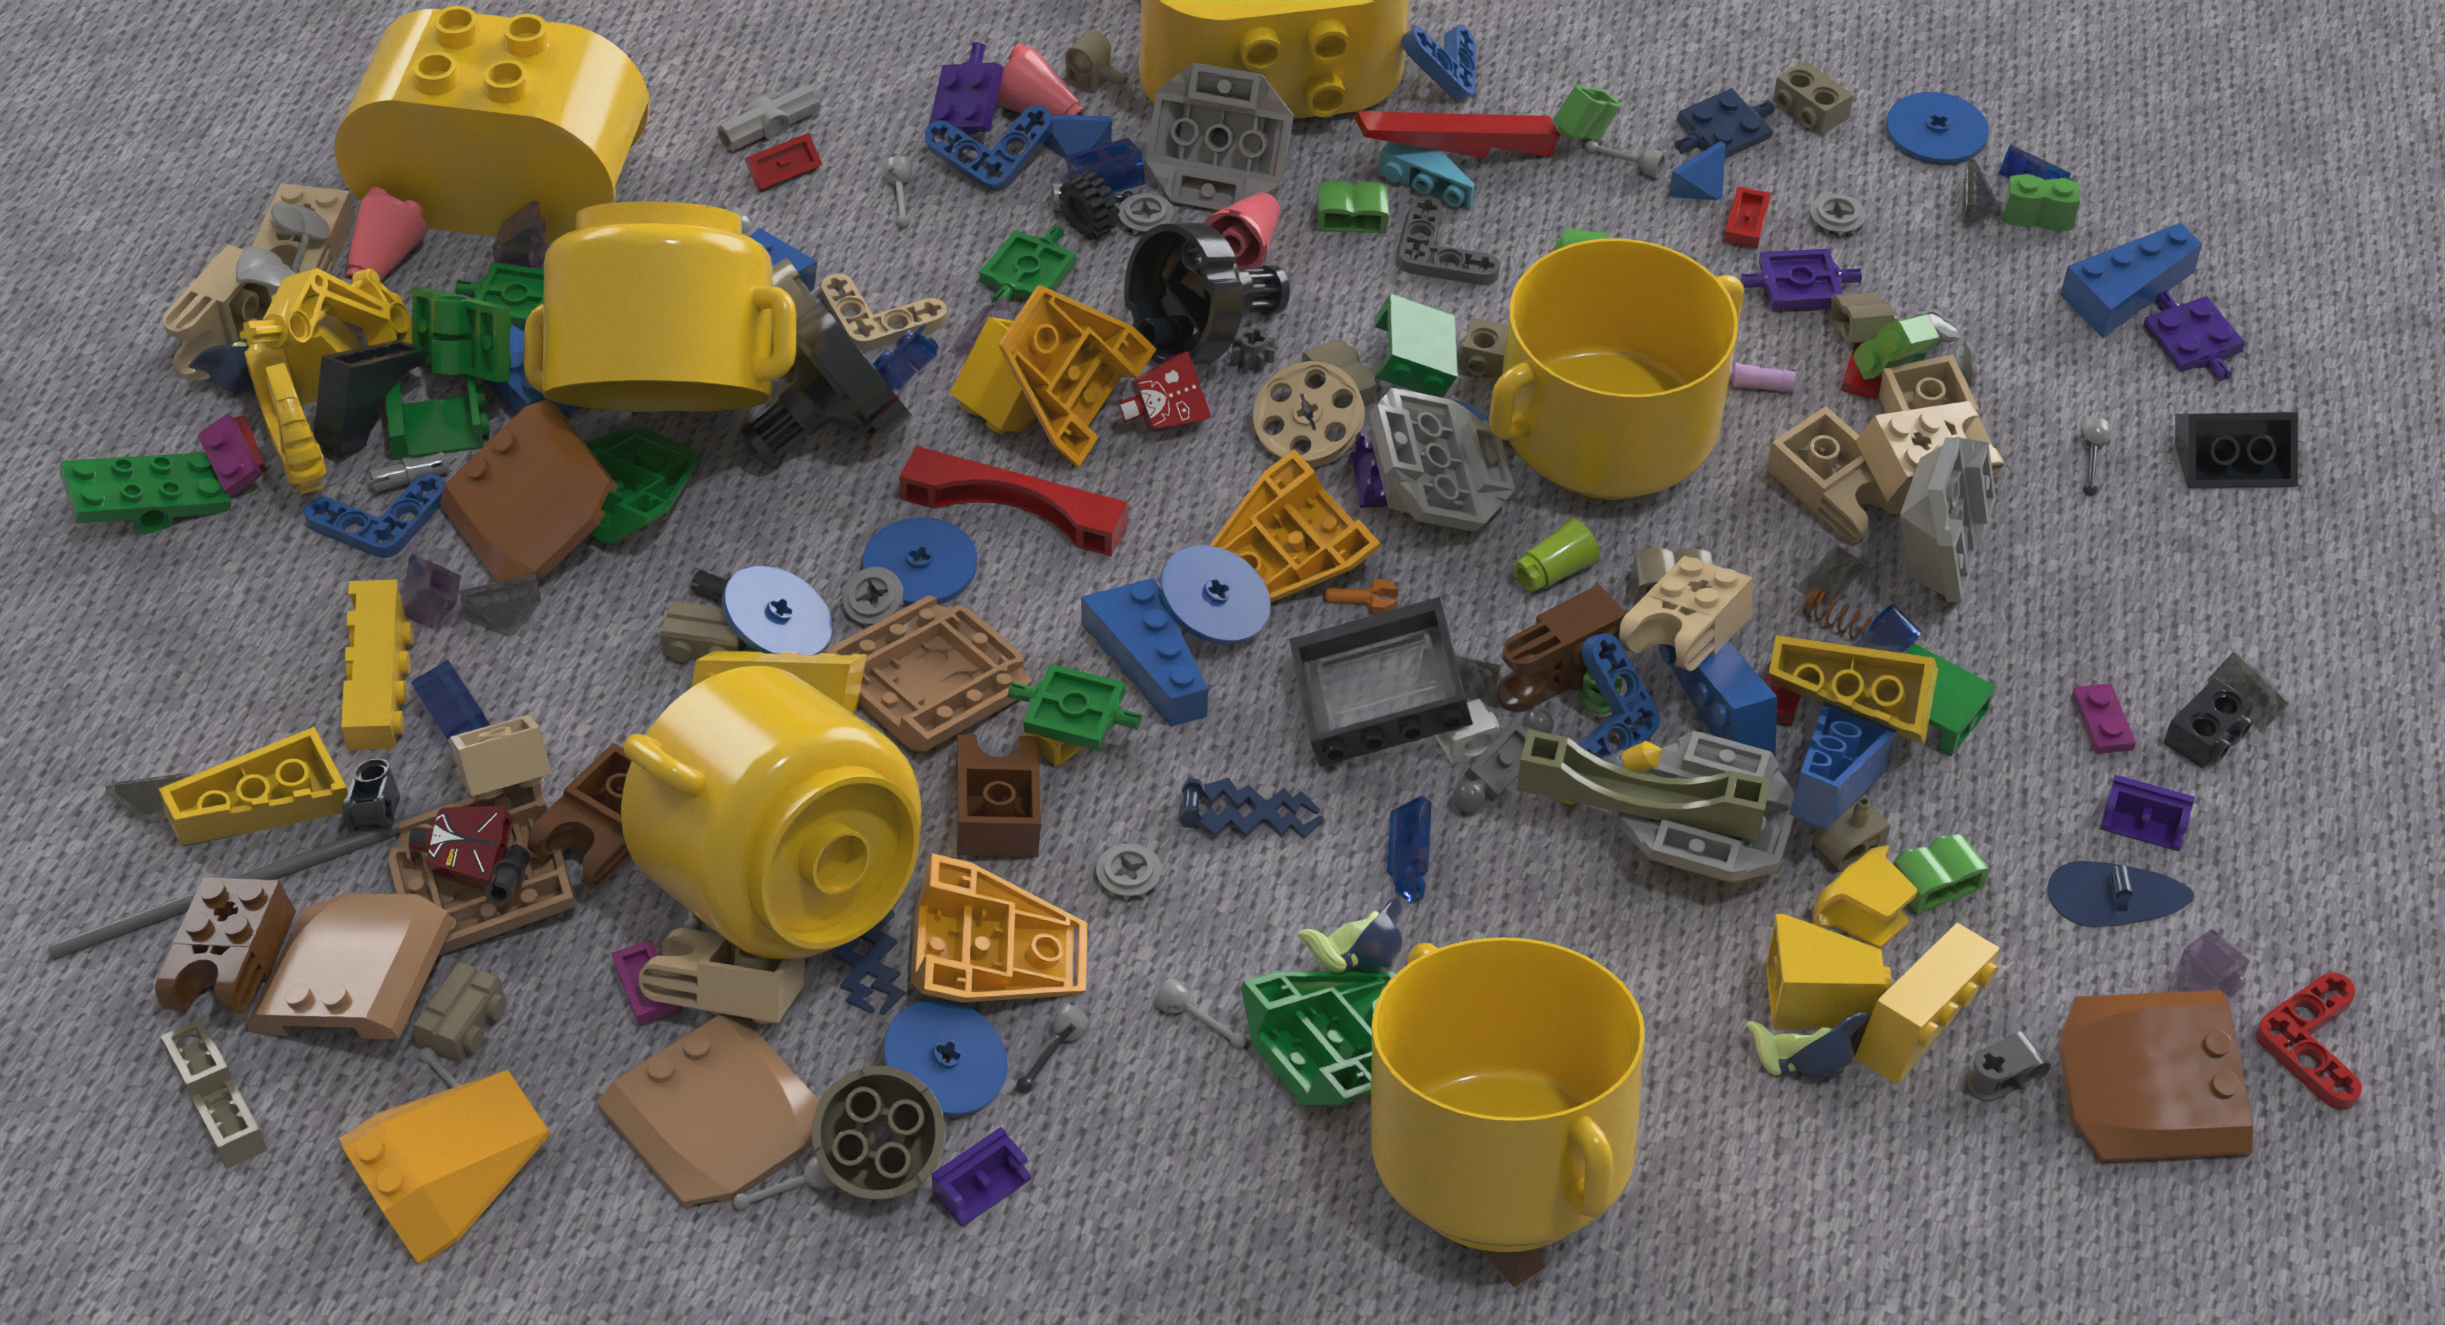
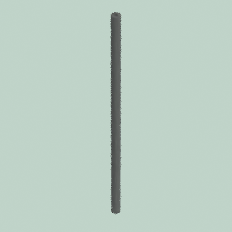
M447 800L394 819V824L390 828H383L381 825L234 878L276 880L398 836L400 835L398 826L401 821L449 805L450 802ZM196 891L48 945L53 960L186 913Z

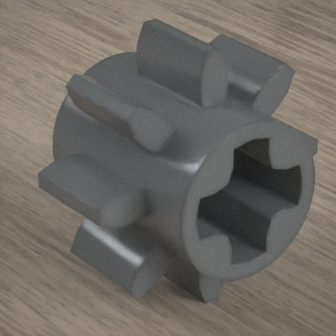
M1259 328L1245 329L1241 333V337H1235L1232 342V362H1240L1244 367V371H1264L1266 363L1275 362V338H1268L1266 332Z

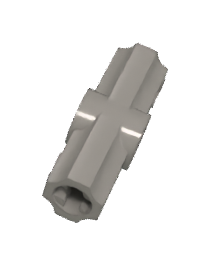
M807 84L774 100L765 96L758 97L750 103L746 113L716 126L717 136L729 152L737 150L764 136L768 140H773V136L780 133L786 134L790 124L820 111L819 101L813 89Z

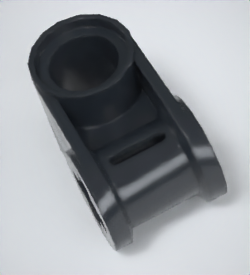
M382 758L369 759L362 762L354 770L348 794L343 802V818L345 826L350 832L358 831L361 826L381 825L383 828L393 826L400 793L387 760Z

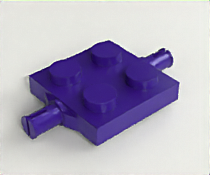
M972 42L969 61L942 65L929 125L935 121H946L968 136L975 132H990L1004 67L997 62L982 63L986 49L985 44Z
M1830 249L1760 252L1759 266L1761 273H1741L1740 281L1744 288L1762 287L1768 295L1772 311L1831 308V296L1843 294L1840 286L1841 283H1861L1862 281L1861 268L1840 269L1833 261Z
M2164 291V294L2160 292L2155 300L2164 311L2145 317L2143 325L2180 372L2193 368L2209 367L2219 381H2223L2224 378L2229 379L2232 376V371L2223 361L2230 356L2242 353L2245 341L2208 296L2185 304H2177L2168 291Z

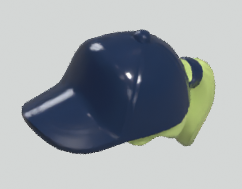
M236 342L232 346L218 345L209 347L199 353L188 364V367L191 369L207 372L223 390L250 391L254 387L244 355V351H247L249 348L247 342Z
M1392 899L1387 902L1381 913L1373 911L1364 920L1350 922L1341 926L1329 937L1312 929L1299 931L1298 937L1308 946L1317 961L1332 972L1341 973L1349 969L1360 972H1375L1383 968H1389L1392 960L1402 948V936L1395 924L1402 912V905L1398 900Z
M1868 1013L1853 1014L1841 1021L1834 1029L1820 1028L1812 1035L1794 1033L1773 1035L1766 1027L1754 1021L1747 1022L1746 1026L1754 1036L1760 1061L1769 1073L1780 1075L1798 1071L1807 1077H1825L1827 1080H1831L1834 1078L1835 1073L1852 1063L1854 1056L1851 1037L1870 1020L1871 1015Z

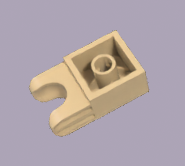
M281 183L252 247L263 248L275 253L280 257L283 265H288L292 269L301 243V235H294L280 228L272 219L271 209L278 202H286L309 208L327 222L330 233L324 242L309 238L298 272L318 268L330 274L332 268H335L355 222L350 192Z
M227 244L163 315L162 321L166 334L183 339L180 349L174 356L177 374L183 379L198 380L207 376V372L191 369L188 367V364L199 353L209 347L218 345L232 346L236 342L245 343L247 339H241L239 332L243 331V323L252 319L257 321L263 320L272 302L271 295H274L272 288L256 283L236 282V266L240 255L244 251L243 249Z
M1953 354L1883 369L1879 399L1886 413L1965 401L1972 402L1978 413L1979 408ZM1978 416L1964 435L1970 440L1989 442V448H1993Z
M1965 401L1880 414L1873 417L1855 442L1887 503L1906 499L1919 459L1942 446L1945 437L1967 439L1964 433H1966L1974 419L1979 416L1972 402ZM1989 448L1994 477L2003 468L2005 463L1996 448Z
M1825 406L1772 442L1766 470L1848 541L1857 543L1866 537L1868 530V516L1860 507L1861 504L1876 505L1887 513L1894 515L1901 512L1905 500L1887 503L1855 442L1859 435Z
M1683 556L1625 615L1620 624L1619 642L1623 649L1634 653H1641L1646 648L1657 644L1671 645L1676 649L1677 659L1674 666L1693 671L1709 654L1715 655L1752 616L1753 577L1738 573L1732 569H1725L1703 562L1698 558Z
M530 715L455 735L447 739L452 752V759L458 767L456 769L458 777L471 797L479 795L480 799L493 798L503 794L504 787L518 783L520 788L531 787L544 781L543 776L552 774L540 727Z
M678 928L673 930L663 941L662 956L651 958L639 973V986L647 998L656 1002L711 1011L716 1016L726 1014L751 1018L753 1021L762 1024L779 1023L804 986L805 958L796 960L766 959L736 947L720 934Z

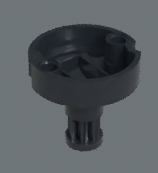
M1160 224L1149 229L1139 239L1131 253L1124 282L1125 307L1132 313L1134 319L1132 326L1156 348L1151 357L1153 361L1161 364L1179 353L1189 352L1193 365L1208 364L1220 358L1228 350L1237 334L1242 316L1252 312H1259L1263 315H1276L1286 308L1290 297V286L1285 272L1275 265H1263L1254 270H1245L1244 268L1237 267L1235 254L1226 239L1217 230L1206 224Z
M820 302L796 321L795 383L778 396L780 401L752 423L747 421L739 429L749 452L773 468L781 461L779 457L806 435L813 436L829 423L870 435L878 432L884 439L912 417V414Z

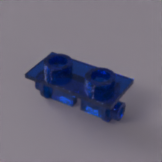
M2012 144L2009 145L1998 173L2008 179L2014 175L2030 174L2044 180L2065 178L2074 181L2070 178L2071 172Z
M925 323L915 332L909 329L896 343L897 348L892 353L889 350H885L873 364L876 371L892 390L895 388L899 390L915 375L916 371L908 362L920 371L937 356V350L939 349L937 342L932 338L927 339L923 336L927 327Z

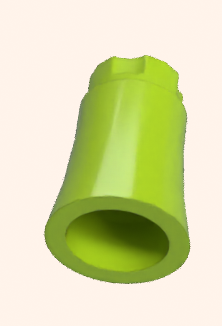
M1570 518L1553 534L1525 552L1523 557L1512 565L1513 573L1519 583L1532 594L1539 589L1550 587L1577 571L1598 564L1600 561V551L1590 530L1578 519Z

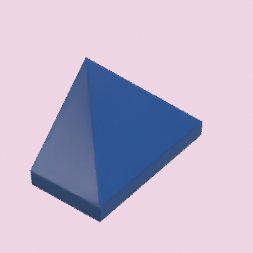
M1051 115L1053 131L1044 142V144L1072 164H1081L1112 145V116Z
M1720 141L1672 171L1669 194L1674 198L1719 200L1723 198L1725 144Z

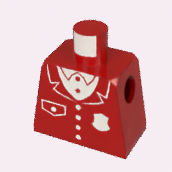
M1189 352L1179 353L1140 375L1138 378L1133 379L1131 385L1135 396L1117 403L1124 423L1143 417L1148 430L1212 418Z

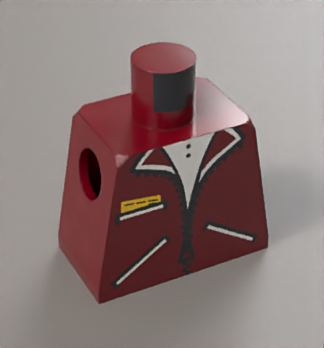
M504 806L441 808L437 813L434 829L418 826L412 827L409 835V850L428 853L427 864L433 874L486 891L487 886L491 882V870L494 864L501 860L502 854L508 846L513 818Z

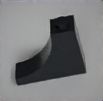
M394 340L322 356L313 434L316 442L327 446L328 451L335 454H348L352 449L367 446L370 427L382 400L402 376L412 369L426 364L427 350L402 340Z

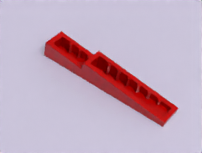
M1357 111L1354 117L1365 138L1486 158L1491 147L1551 157L1561 136L1550 116Z

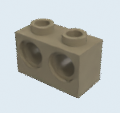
M1803 61L1777 76L1773 101L1776 102L1781 110H1787L1797 117L1805 127L1812 128L1822 135L1849 119L1854 95L1807 61Z
M1472 318L1462 346L1460 370L1468 371L1475 376L1486 375L1500 378L1503 371L1508 325Z

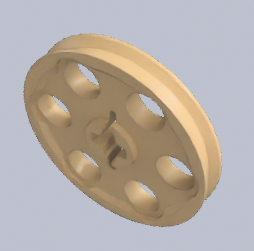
M1318 361L1296 363L1273 375L1260 390L1253 410L1254 427L1263 447L1281 459L1292 451V447L1296 442L1300 440L1309 441L1311 443L1310 450L1300 456L1311 468L1328 464L1344 455L1354 445L1358 432L1362 431L1365 418L1364 403L1353 379L1342 369L1332 364ZM1315 374L1326 377L1325 383L1320 388L1312 389L1306 386L1308 379ZM1279 388H1288L1292 391L1289 399L1284 402H1276L1272 399V396ZM1341 394L1353 396L1352 403L1346 408H1337L1333 404L1336 397ZM1302 399H1305L1308 408L1313 412L1314 418L1312 419L1316 430L1312 429L1309 420L1305 417ZM1278 420L1284 423L1283 430L1277 435L1265 433V428L1271 421ZM1342 427L1346 430L1344 438L1336 442L1329 441L1326 438L1330 429Z

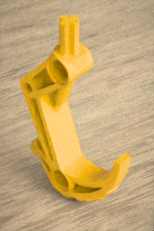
M314 268L285 277L263 320L244 322V330L239 332L241 339H247L248 344L265 343L270 349L278 350L308 341L311 338L315 325L325 318V314L361 327L369 346L394 340H402L412 344V317L406 306L401 302L403 298L394 292H390L380 282V278L375 270L368 268L355 272L352 277V284L350 285L321 269Z
M265 343L248 344V350L244 351L248 370L268 434L285 470L289 485L295 487L296 491L300 492L301 495L323 489L321 480L328 476L327 468L320 446L314 438L299 402L284 348L272 350Z

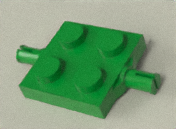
M1053 225L1044 237L1029 236L1015 230L980 270L979 283L999 290L991 298V303L995 308L1003 309L1011 297H1018L1027 301L1038 285L1054 291L1076 265V253L1065 250L1057 245V242L1064 236V231L1060 226L1057 228V225Z
M492 262L488 273L480 281L472 282L458 279L455 285V293L457 295L475 296L478 300L510 307L512 325L525 329L526 320L531 311L544 303V270Z
M1053 664L1049 665L1044 678L1036 686L1030 687L1012 681L1008 689V698L1030 703V708L1023 721L1024 732L1100 751L1107 733L1115 724L1138 730L1142 720L1141 713L1122 710L1119 707L1126 693L1125 682Z

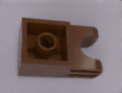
M1598 584L1537 615L1535 625L1510 637L1504 643L1502 659L1513 672L1505 676L1499 683L1497 699L1500 705L1511 712H1524L1569 689L1578 690L1582 688L1583 677L1589 671L1582 658L1583 643L1587 638L1600 634H1611L1619 641L1620 624L1627 612ZM1601 646L1602 650L1598 654L1599 657L1603 659L1602 654L1603 652H1605L1604 646Z
M958 734L956 752V855L1038 857L1041 831L1038 736H1019V745L1012 754L1004 757H995L984 753L979 748L976 735Z
M612 743L564 789L563 796L537 819L531 827L528 837L527 849L542 858L549 857L555 851L563 848H577L586 853L583 858L581 882L593 889L600 888L631 858L623 835L621 803L626 776L632 760L626 756L622 747Z
M202 878L156 980V996L164 1010L187 1009L199 992L212 985H215V994L226 1013L241 1014L248 1010L261 979L268 978L296 913L279 880Z

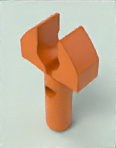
M1373 578V586L1366 590L1327 588L1325 600L1328 603L1366 605L1372 610V615H1376L1397 608L1398 599H1382L1379 596L1398 597V587L1386 579Z

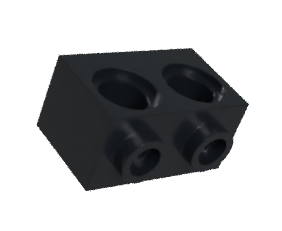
M2214 678L2171 720L2163 744L2202 769L2212 759L2219 762L2228 752L2231 746L2230 741L2234 737L2241 740L2250 730L2253 720L2249 717L2255 702Z

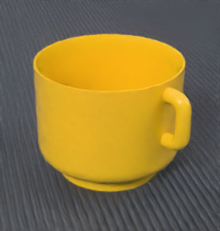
M619 202L591 206L576 213V230L554 240L546 251L544 260V303L531 311L526 320L524 330V371L530 386L543 393V396L548 400L571 406L602 410L712 412L763 405L772 400V380L781 378L790 370L796 355L795 303L786 291L780 287L773 286L771 257L765 247L751 237L742 234V217L737 213L722 208L690 203ZM772 325H773V354H772Z
M1615 238L1588 240L1567 245L1543 256L1520 277L1511 296L1503 371L1492 392L1489 418L1491 432L1499 439L1508 440L1518 456L1542 477L1582 496L1607 500L1629 499L1665 490L1685 480L1704 464L1719 437L1744 298L1743 284L1735 276L1722 275L1715 277L1704 266L1680 252L1639 240Z
M747 666L713 675L696 684L671 703L657 718L646 735L632 734L624 742V752L632 762L623 788L621 822L626 846L633 861L648 879L736 947L750 954L773 960H796L824 953L858 938L873 928L888 914L904 892L918 857L922 815L919 786L910 763L888 737L794 674L768 666Z
M1502 937L1468 940L1437 948L1430 943H1419L1414 946L1409 953L1407 965L1382 990L1376 1002L1372 1021L1371 1147L1377 1172L1390 1195L1416 1219L1444 1237L1468 1247L1494 1252H1519L1544 1247L1586 1227L1601 1217L1615 1204L1627 1187L1637 1154L1645 1027L1640 1008L1632 993L1621 980L1601 964L1571 949L1547 942Z

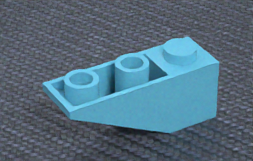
M1387 142L1380 151V176L1385 177L1390 182H1398L1411 187L1420 194H1428L1441 199L1450 206L1461 207L1469 211L1472 209L1475 184L1442 151L1394 142Z

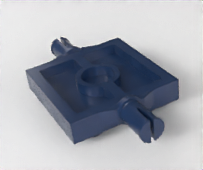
M1730 88L1679 111L1677 122L1687 131L1688 136L1676 140L1675 148L1681 154L1695 147L1705 151L1721 141L1725 144V158H1728L1772 137L1773 130L1762 117L1772 114L1774 106L1769 100L1754 107L1750 106L1733 88Z

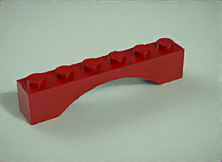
M916 446L899 476L901 500L933 509L966 503H996L1017 507L1034 513L1054 524L1068 536L1076 547L1111 557L1127 527V502L949 455L937 450Z

